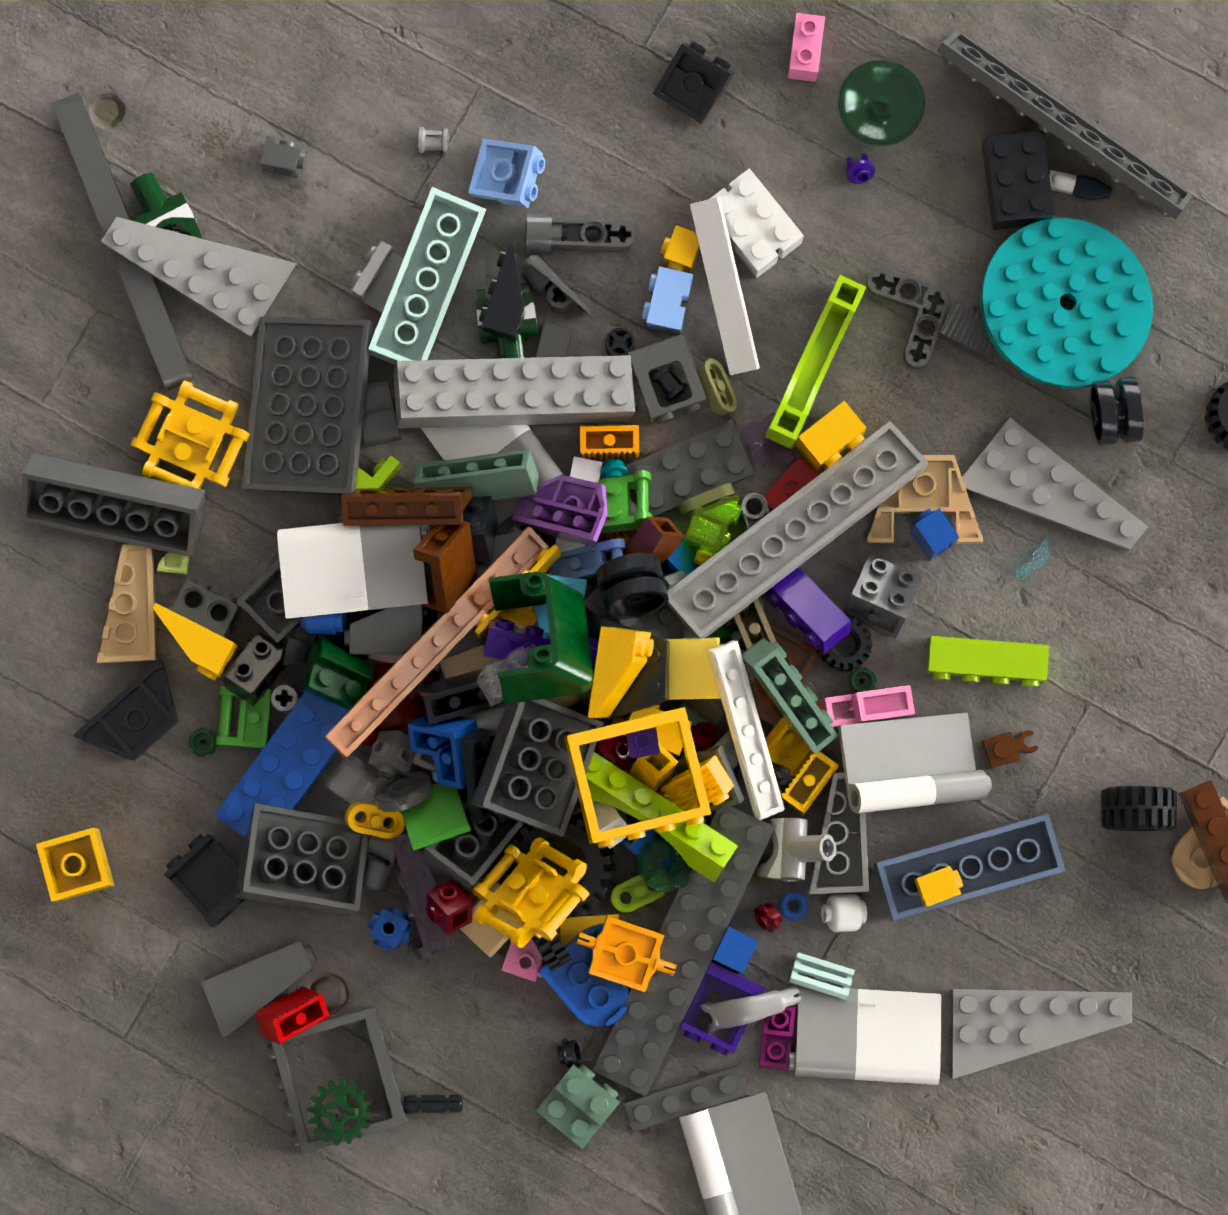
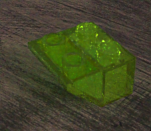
M733 495L696 510L685 535L684 544L695 551L699 549L706 550L712 553L713 556L727 546L731 534L727 532L729 526H736L743 508L738 505L740 497Z

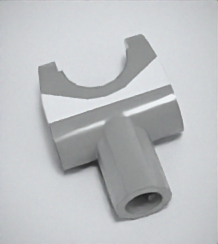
M776 818L767 820L765 822L775 826L771 836L774 847L773 854L766 863L756 867L755 876L782 881H804L806 862L831 861L836 855V843L829 834L807 835L808 820Z

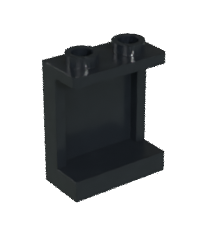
M200 834L188 845L191 849L183 857L177 855L166 865L169 870L164 875L205 917L204 919L211 927L216 928L246 899L235 897L239 864L212 835L207 834L203 837Z

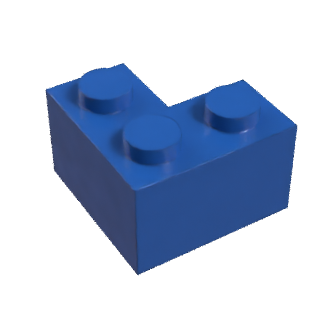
M420 716L408 723L411 752L435 757L438 784L459 789L466 786L460 739L478 729L477 720L456 717L429 725Z

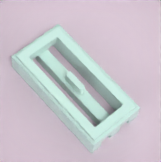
M798 952L789 982L846 1000L855 970ZM798 972L815 977V979L824 982L829 981L835 984L842 985L843 988H839L824 982H820L808 977L798 975Z

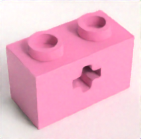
M796 13L788 79L816 82L825 16Z

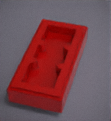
M800 456L763 496L767 501L769 509L773 511L819 476L820 473Z

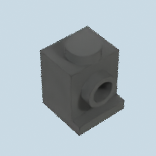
M267 136L261 166L264 171L298 177L299 169L304 170L307 153L301 152L295 143L280 141L277 144L272 136Z

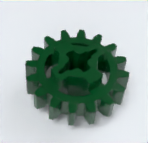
M345 1079L340 1080L339 1086H336L334 1081L330 1080L328 1081L329 1089L326 1090L323 1086H319L318 1091L321 1095L319 1097L314 1095L310 1097L315 1106L307 1108L308 1112L314 1113V1117L308 1120V1123L317 1124L318 1127L313 1133L316 1135L323 1132L325 1134L323 1137L324 1142L333 1137L335 1145L340 1144L341 1138H344L346 1143L350 1144L352 1143L351 1135L354 1134L356 1137L361 1138L363 1135L359 1129L361 1127L366 1129L370 1127L365 1118L373 1116V1112L366 1111V1107L372 1104V1100H363L362 1097L367 1091L364 1089L357 1092L356 1082L347 1087ZM336 1092L335 1100L330 1105H322V1102L329 1094ZM348 1093L357 1100L359 1107H353L348 1101ZM340 1103L343 1104L344 1110L354 1114L345 1115L341 1120H338L337 1114L327 1112L326 1110L335 1109ZM321 1117L329 1119L332 1123V1130L325 1126ZM350 1119H359L351 1130L344 1132L345 1125Z

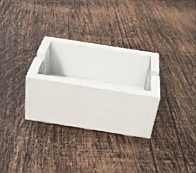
M750 168L729 183L728 191L723 188L710 198L720 197L732 249L756 279L777 263L778 256L782 259L802 244L804 235Z

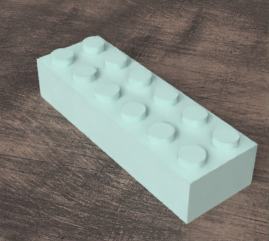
M431 188L368 350L371 356L396 365L397 361L428 359L484 217L485 208L436 188Z

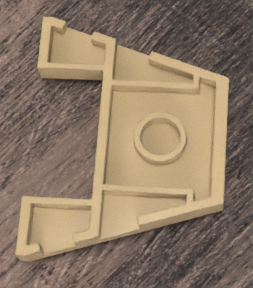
M922 455L929 462L928 468L879 504L867 538L868 544H894V514L923 513L929 508L934 512L940 508L943 513L956 514V533L959 536L956 544H983V537L955 455Z

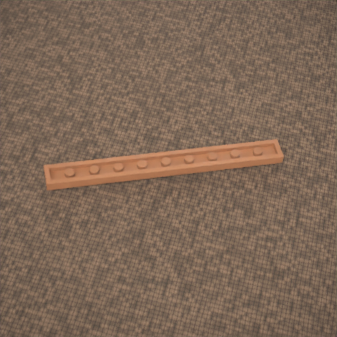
M530 526L527 527L468 587L448 613H443L323 738L343 758H347L479 622V619L494 606L489 578L521 574L526 569L529 570L535 564L536 558L541 551L550 547Z

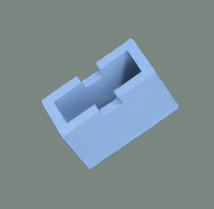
M659 266L657 275H651L648 291H652L653 295L651 303L645 302L642 319L647 320V329L680 335L686 309L681 307L682 301L688 302L693 274Z

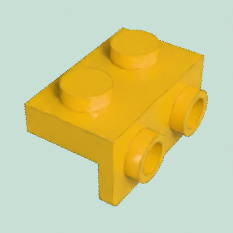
M784 717L780 719L765 738L771 761L791 770L790 775L795 777L799 769H802V765L809 759V755L813 754L811 750L801 743Z

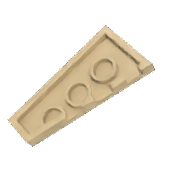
M122 544L113 594L110 598L109 612L102 634L100 653L98 652L96 662L98 664L157 661L156 616L152 608L155 603L154 552L151 548Z

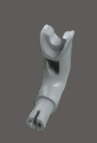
M790 986L781 991L772 990L755 996L726 1001H711L700 1005L701 1010L704 1013H709L713 1018L712 1023L708 1024L707 1034L720 1029L749 1024L779 1014L785 1008L800 1003L801 996L794 997L795 994L800 993L799 989L795 986Z

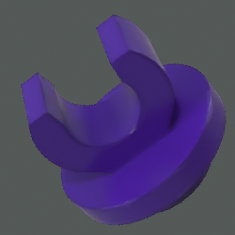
M865 153L861 154L862 160L854 163L851 161V157L846 158V176L851 183H866L875 174L874 165L868 161V156Z

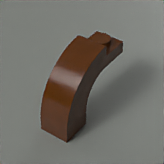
M646 517L639 531L632 539L625 531L600 533L598 542L624 539L625 550H623V555L651 553L658 556L660 563H662L673 554L684 535L668 518ZM611 552L606 553V561L611 560Z

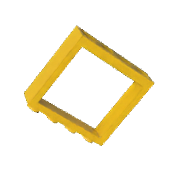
M685 707L564 737L590 844L598 843L599 848L616 844L615 838L627 835L628 841L645 837V830L656 828L657 833L674 830V823L686 820L687 826L705 822L703 816L711 814ZM677 722L698 808L600 832L579 745Z

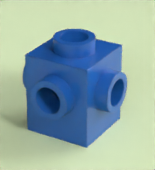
M391 906L389 911L382 908L380 913L375 911L368 924V928L372 929L369 935L375 938L373 944L387 951L390 950L391 946L396 949L399 948L400 944L405 946L413 931L409 928L411 922L405 919L407 913ZM391 922L394 924L395 930L392 934L385 933L384 925Z

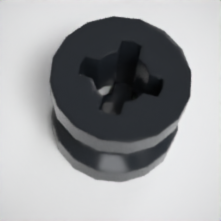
M615 328L608 333L605 346L609 356L628 355L629 352L634 351V337L630 331L624 328Z

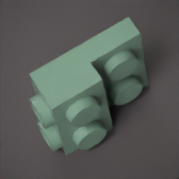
M573 1064L536 1112L583 1149L619 1105L620 1101L616 1099L619 1093L607 1083H604L602 1087L593 1080L596 1074L585 1065L581 1064L578 1068Z

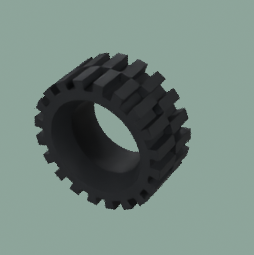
M571 815L564 838L574 841L585 854L587 874L581 886L589 892V896L584 902L580 901L566 919L582 915L595 908L596 904L606 897V891L608 887L612 886L614 880L611 878L612 871L616 870V863L612 862L613 848L609 849L608 846L599 848L598 843L590 844L584 818L578 815ZM529 825L524 826L519 831L521 834L518 838H514L511 844L527 855L532 842L536 838L541 837L547 841L553 837L561 836ZM514 862L510 869L506 871L507 877L517 867V863Z

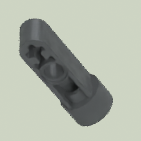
M526 213L525 254L550 255L551 250L626 252L632 247L636 237L634 227L626 221L553 219L551 214ZM562 228L567 229L566 241H561ZM591 229L599 232L601 239L597 242H590L586 239L585 232ZM606 230H610V232H609L610 238H609L608 243H605V239H606V235H607V231H606ZM619 231H623L624 236L627 237L624 243L620 242L619 237H615Z

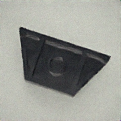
M160 659L156 661L79 729L74 736L77 739L130 760H137L179 722L164 663Z

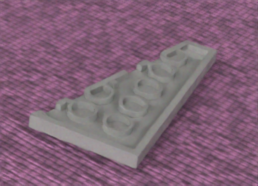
M120 217L115 218L100 242L248 337L252 336L259 325L260 317H264L297 264Z
M1012 418L1008 419L962 476L966 490L977 493L979 496L1004 503L1011 508L1046 521L1066 526V528L1093 536L1095 539L1127 551L1133 547L1148 528L1147 525Z
M952 989L951 1079L1132 1023V992Z

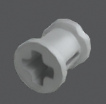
M419 127L418 153H423L426 150L442 151L443 154H448L449 128L437 131L425 130L424 127Z
M287 685L278 686L271 695L273 706L285 714H289L300 699L296 691ZM285 692L293 698L292 702H287L286 707L278 701L279 697H284Z

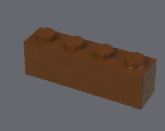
M1212 780L1182 791L1178 795L1224 900L1228 903V816Z

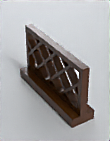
M356 488L353 493L341 496L343 526L462 525L463 510L473 497V488Z

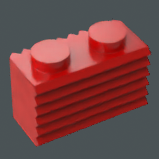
M301 986L300 989L296 988L295 992L291 991L290 995L281 996L280 1000L276 999L275 1003L271 1002V1005H266L265 1008L262 1007L260 1011L256 1010L255 1013L263 1037L279 1045L329 1018L323 995L304 986Z

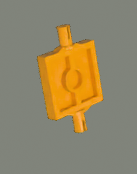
M606 916L602 931L597 937L582 932L578 934V937L589 941L577 939L576 944L592 949V960L587 972L589 974L646 992L649 980L656 971L671 976L675 972L664 968V966L676 969V964L660 959L663 934L610 916Z

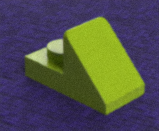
M390 456L387 461L383 458L373 469V473H375L373 478L358 467L356 488H385L402 468L400 462L393 456Z

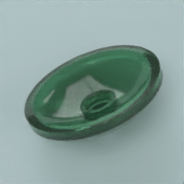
M875 60L858 66L846 77L839 92L838 111L845 128L856 139L873 146H890L904 141L918 128L925 111V94L918 78L908 68L893 61ZM883 105L885 111L879 113L875 110V106Z

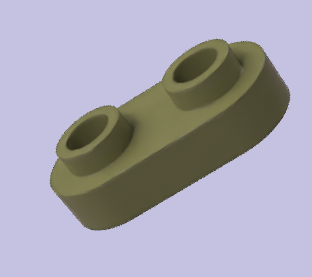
M713 358L699 364L697 373L708 399L710 409L722 417L734 412L737 408V399L723 366Z
M726 483L691 497L677 506L681 516L688 515L689 519H694L705 514L704 509L715 505L716 508H720L733 502L731 497L736 493L732 484Z

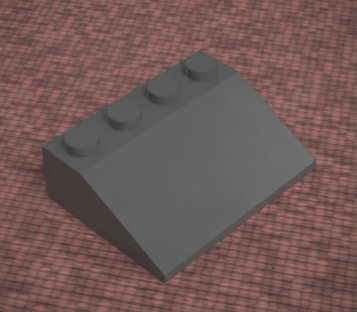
M545 699L507 704L471 805L564 837L578 797L564 737L601 728L604 722L589 718L586 715ZM597 741L579 745L585 774Z
M255 803L253 804L238 868L235 897L350 917L357 913L360 908L369 835L355 832L347 825L345 819Z

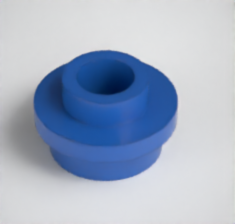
M789 891L780 898L778 908L785 919L796 921L806 915L808 901L802 893ZM791 900H795L799 904V908L795 912L788 909V902Z

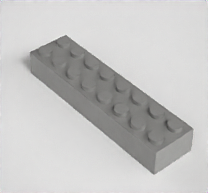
M630 355L397 361L393 371L397 428L629 422L635 413Z

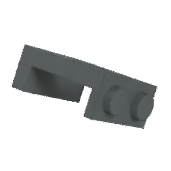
M684 334L628 353L631 357V368L634 370L651 423L658 421L659 425L673 421L676 414L685 412L686 415H691L702 410V405L706 404L707 399ZM679 362L684 370L692 396L688 400L667 407H661L658 404L648 374L653 369Z

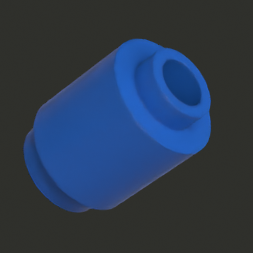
M346 612L301 617L302 628H306L308 634L337 635L338 632H345L347 624Z

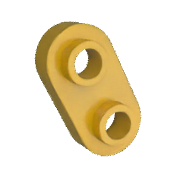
M355 802L348 807L345 813L347 825L355 832L393 839L398 837L405 827V822L400 812H384L379 810L376 804ZM363 811V818L357 821L355 819L356 814ZM387 817H391L390 825L384 826L383 821Z

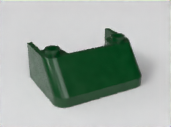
M542 572L489 578L495 611L547 604L551 644L537 646L531 650L528 655V668L498 671L504 704L577 695L589 691L592 688L594 677L583 595L579 591Z

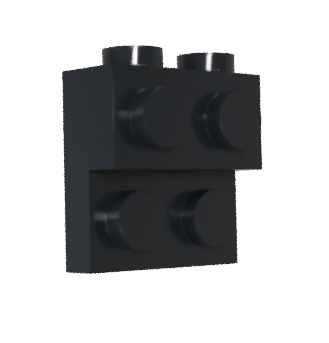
M692 41L690 45L687 43L680 45L653 95L700 124H703L717 99L721 97L734 72L729 70L730 63L718 56L714 60L705 55L707 50L703 46Z

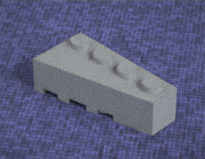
M834 773L821 835L829 834L833 837L836 843V855L831 861L815 863L809 895L869 892L866 813H853L848 802L845 774Z

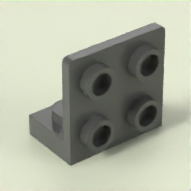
M869 554L843 613L851 619L856 618L858 622L864 623L866 626L896 639L918 591L922 576L878 556Z

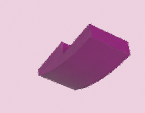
M787 1007L779 1014L764 1018L759 1068L789 1070V1053L791 1052L795 1007Z

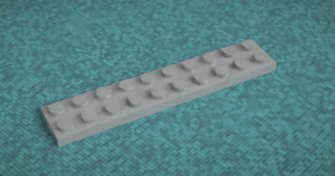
M889 421L667 591L669 596L667 605L696 638L708 637L928 468L929 462L895 425Z

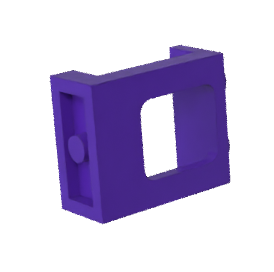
M711 962L680 1025L681 1028L685 1029L683 1035L698 1043L701 1038L712 1042L711 1049L725 1056L728 1051L735 1053L747 1024L732 1027L728 1037L725 1040H720L696 1028L695 1022L701 1011L700 1005L704 1004L711 991H717L731 999H738L763 994L765 987Z

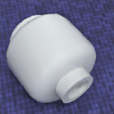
M855 893L832 894L828 897L826 905L821 907L822 921L827 923L833 932L857 931L867 920L866 903Z

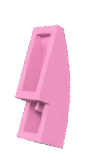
M910 685L857 692L816 701L819 709L823 708L832 718L833 723H831V726L833 728H838L840 725L876 722L915 714Z

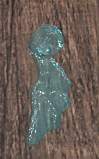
M1048 537L1044 538L1039 548L1032 554L1031 561L1017 568L1016 575L1019 578L1024 579L1031 574V569L1042 568L1044 563L1049 561V554L1052 550L1049 547L1050 541Z

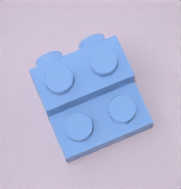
M483 138L468 194L472 197L496 200L503 205L529 208L530 201H535L538 194V187L535 184L537 174H541L545 168L543 153L532 145Z

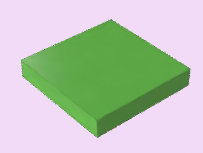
M441 784L434 786L432 793L426 800L414 807L401 811L414 851L471 831L458 788Z

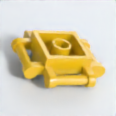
M185 380L180 386L175 401L154 392L151 398L153 403L137 438L133 437L130 444L133 448L150 455L143 467L141 476L146 478L153 477L160 481L198 489L202 488L205 480L226 487L229 478H227L243 441L247 442L250 433L231 425L239 404L232 400L224 401L196 389L192 383ZM188 398L223 412L221 421L185 406ZM163 407L171 411L167 415L157 436L155 446L147 442ZM227 436H232L233 438L217 473L213 472L212 469ZM160 461H163L195 475V478L191 482L157 466Z
M541 837L536 838L532 842L527 855L514 845L509 844L504 850L505 855L481 883L477 882L472 888V892L479 899L486 902L485 905H481L476 909L473 918L479 924H487L510 938L511 943L518 948H523L533 936L539 939L543 937L552 941L557 935L556 930L580 901L584 902L589 896V892L578 884V881L585 874L587 866L579 859L573 860L550 847L549 842ZM544 856L568 870V872L563 877L554 868L540 860ZM514 862L517 863V867L496 892H491L490 890ZM497 913L501 915L502 917L506 918L507 920L511 921L512 923L516 924L521 928L513 927L504 920L495 916V914Z

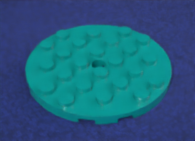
M1053 218L1029 224L1012 234L998 248L983 275L980 310L983 324L991 343L1006 362L1009 361L1022 372L1023 376L1043 385L1046 383L1058 386L1060 389H1082L1091 387L1093 381L1110 380L1123 371L1137 357L1150 332L1153 300L1150 284L1142 265L1129 247L1119 238L1093 223L1071 218ZM1062 296L1074 301L1072 310H1066L1060 305V298Z

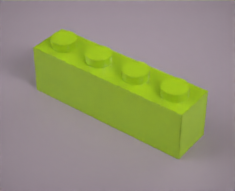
M930 636L928 638L926 674H933V679L950 680L951 676H961L963 682L980 683V678L992 679V684L1009 685L1011 680L1021 681V686L1039 687V683L1047 681L1049 645Z

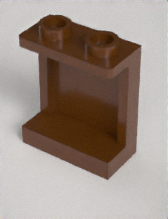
M463 521L462 525H435L414 548V559L429 563L431 566L433 588L428 593V604H423L424 607L448 613L456 601L477 579L470 522Z

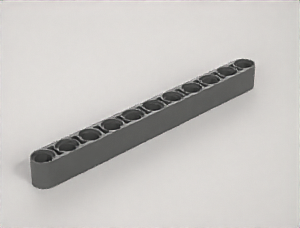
M78 92L53 102L52 106L105 236L116 217L130 220V216L85 104ZM110 249L166 389L170 390L180 386L184 380L188 382L195 380L154 276Z

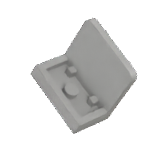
M383 241L380 242L378 247L372 246L365 259L368 262L363 272L358 271L350 284V286L354 287L352 289L354 298L380 313L383 312L403 258L392 252V246Z

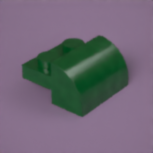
M316 638L312 642L305 666L309 670L303 690L350 710L364 696L367 683L373 680L374 663L357 654H349L350 651L322 638Z

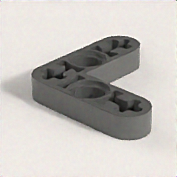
M885 269L874 270L870 273L866 285L871 295L918 311L904 352V361L911 369H922L931 358L948 307V294L940 287ZM879 276L885 278L884 283L891 286L894 280L898 281L894 295L889 294L891 291L890 287L883 286L881 290L876 289V283L872 282V280H878ZM903 285L914 287L916 295L913 299L906 300L901 297L899 290ZM934 294L939 295V301L943 302V305H937L934 312L935 316H940L939 319L929 314H922L923 310L926 313L929 312L931 301L927 300V298H933ZM922 321L931 322L934 325V333L930 336L922 335L918 330L919 323ZM919 341L931 343L930 346L924 344L921 355L925 359H920L918 363L914 362L913 356L909 352L916 351Z

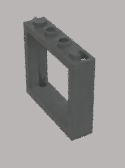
M376 1007L318 1023L286 1041L289 1042L365 1019L393 1118L370 1124L368 1129L361 1127L359 1130L363 1136L409 1122ZM271 1040V1044H268L267 1048L271 1061H277L279 1073H276L275 1076L279 1090H285L288 1100L283 1105L287 1119H293L296 1131H292L295 1148H301L302 1154L335 1145L333 1137L327 1142H324L323 1138L310 1142L283 1043L279 1045ZM354 1134L351 1135L352 1139L358 1138ZM341 1138L340 1143L345 1142V1139Z

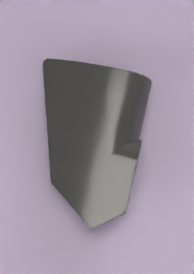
M529 256L526 259L530 265L523 271L521 277L539 295L547 292V301L553 312L556 314H566L577 305L591 319L596 317L539 256ZM560 294L562 297L565 294L566 301L561 303L559 300L556 303L555 296Z
M387 817L383 821L384 826L390 825L391 817ZM406 826L403 832L393 839L369 835L363 886L384 892L393 864L397 863L406 844L408 838Z

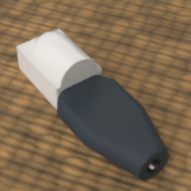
M1053 170L1049 173L1051 190L1073 194L1077 198L1086 200L1109 199L1111 196L1112 188L1096 178L1083 175L1076 176Z

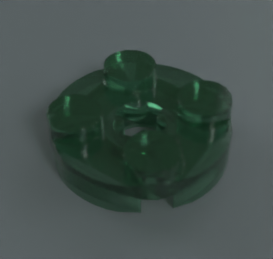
M659 833L653 836L655 839L651 840L649 844L645 843L638 854L637 870L639 875L643 877L644 882L649 887L660 892L684 888L689 883L692 868L687 865L682 856ZM668 855H670L671 861L667 867L661 865L662 860H666Z

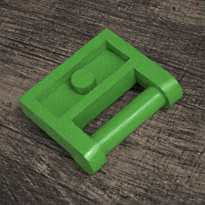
M639 470L634 475L599 479V483L606 487L608 513L601 534L640 529L646 517H652L649 512L648 486L651 484L650 472ZM637 488V512L630 516V489Z
M219 686L221 707L218 736H215L214 745L263 749L268 743L271 695L273 690L268 689L255 706L241 699L237 737H230L233 697L238 696L227 690L225 686Z

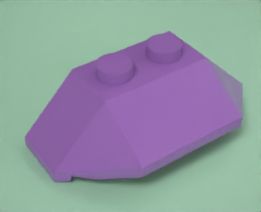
M559 475L539 485L536 495L521 497L512 520L556 538L595 547L608 514L606 487L600 483Z

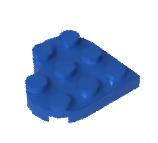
M604 924L592 925L581 932L597 937L602 931ZM577 935L565 946L572 959L570 962L553 972L550 971L545 963L537 972L577 1018L587 1025L595 1027L609 1026L618 1021L627 1009L628 987L587 973L592 960V949L576 944L577 939L589 941Z

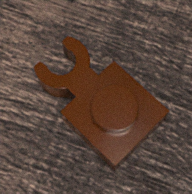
M1024 731L1015 740L1012 732L982 740L990 768L993 769L1019 761V751L1029 754L1038 750V746L1027 747L1024 744L1025 737L1033 735V731Z

